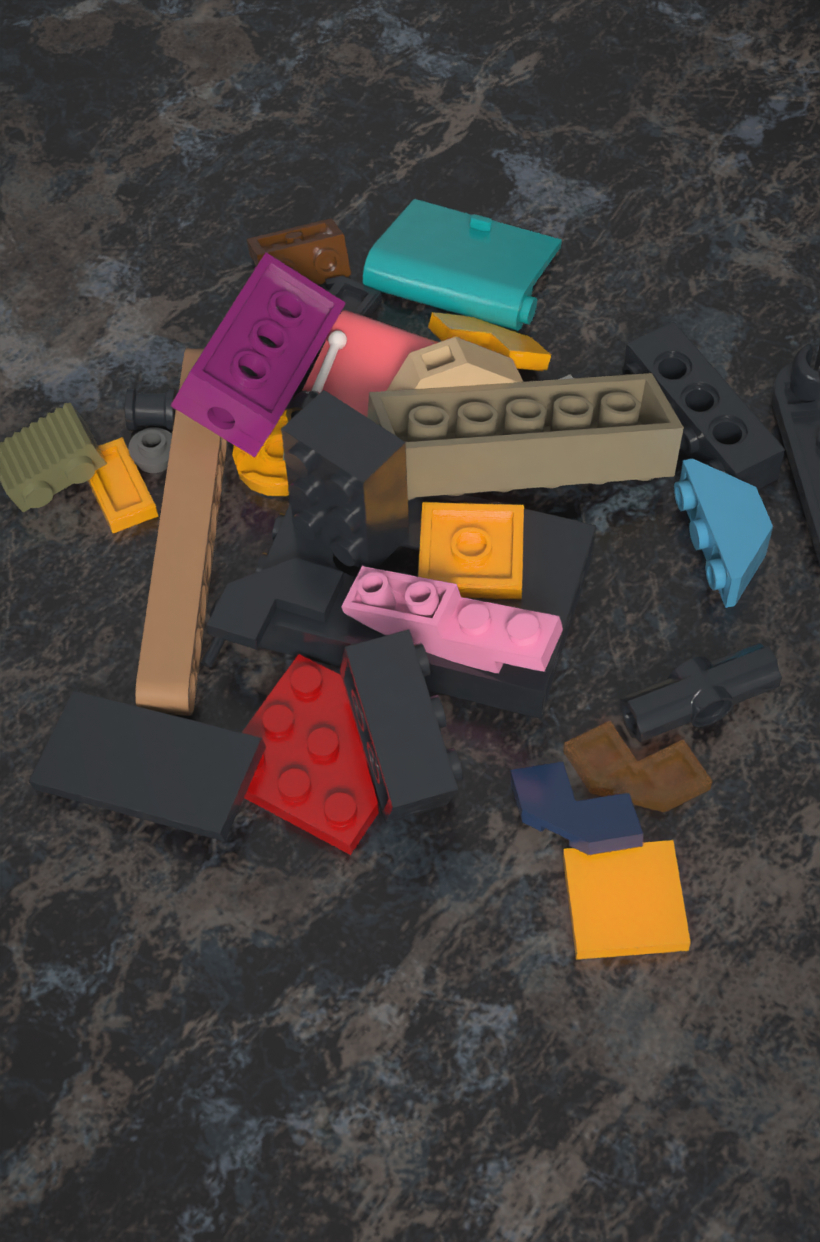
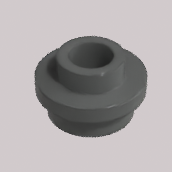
M147 428L139 431L129 442L130 457L141 470L147 473H159L166 470L172 434L161 428Z

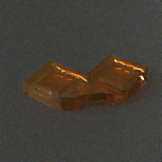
M611 721L564 743V754L592 794L605 797L629 793L634 805L665 813L711 789V778L684 739L640 761L636 760Z

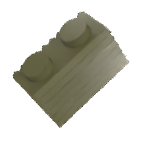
M64 403L63 408H56L55 412L48 413L46 418H39L37 423L31 422L29 427H23L21 432H14L12 437H6L4 442H0V481L6 494L22 512L30 508L45 506L52 500L54 494L73 483L79 484L88 481L93 477L97 469L107 464L90 428L71 403Z

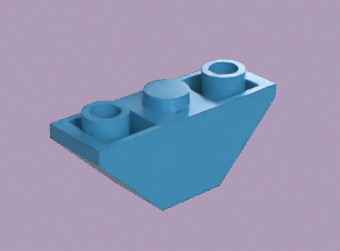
M695 459L683 460L680 481L674 484L677 506L680 511H687L691 521L689 528L693 546L696 550L702 549L706 558V576L710 588L719 591L725 608L735 606L766 556L773 525L755 486Z

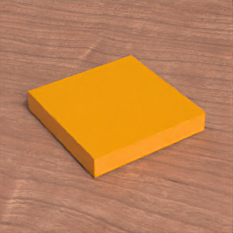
M422 502L418 577L457 584L460 595L463 598L522 599L524 505Z
M673 840L643 842L641 847L587 855L575 848L563 849V864L576 960L689 951L691 942Z

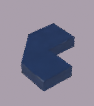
M563 762L511 770V786L522 823L542 832L544 829L550 830L568 839L569 846L587 855L643 846V831L629 793L576 801Z

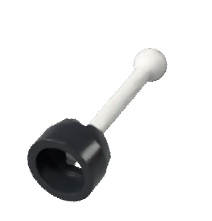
M333 331L329 335L328 342L330 347L311 391L298 392L291 400L286 412L288 421L321 393L338 350L342 349L347 343V337L342 331Z

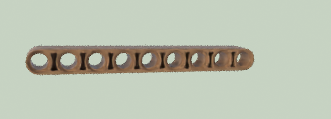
M185 349L179 390L204 349ZM178 410L175 412L137 673L136 706L169 715L191 716L196 699L228 441Z

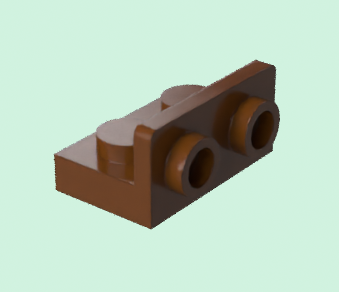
M332 218L247 239L249 254L256 266L264 254L268 253L317 285L325 283V279L342 275L349 277L351 274L344 233Z

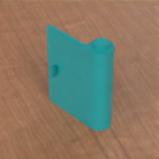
M414 199L369 251L363 271V285L384 293L519 331L523 323L529 325L534 317L537 298L531 296L533 286L561 248L562 239L496 222L483 216L471 215Z

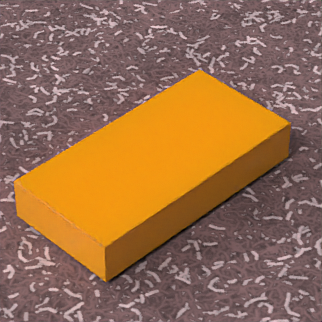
M121 437L98 446L107 464L97 469L88 482L112 533L114 534L158 517L156 505L134 461L130 457L123 438Z

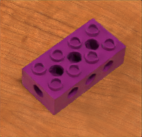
M265 253L189 372L171 407L255 457L278 423L346 303L273 256ZM260 336L269 338L276 346L266 344L261 340ZM241 366L252 369L257 376L248 374Z

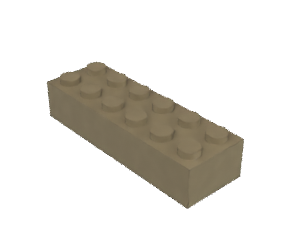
M652 373L369 392L367 418L406 442L408 500L426 496H460L465 493L508 492L513 489L557 488L563 485L604 484L606 482L625 480L648 481L653 478L674 477L684 429Z

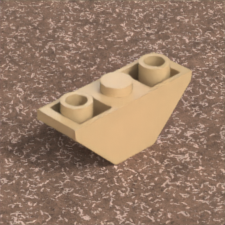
M453 337L409 353L386 391L523 382L512 358L458 337Z

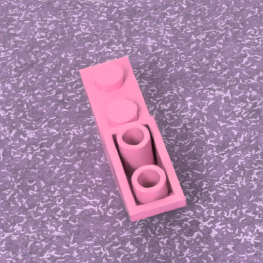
M364 566L361 567L341 606L345 614L386 636L410 630L414 645L422 643L427 653L499 674L503 663L545 672L563 630L560 616L463 598L460 595L457 584Z

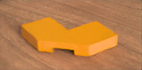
M435 312L431 314L428 328L441 341L458 337L512 358L517 369L536 371L548 369L551 354L531 337L474 317Z

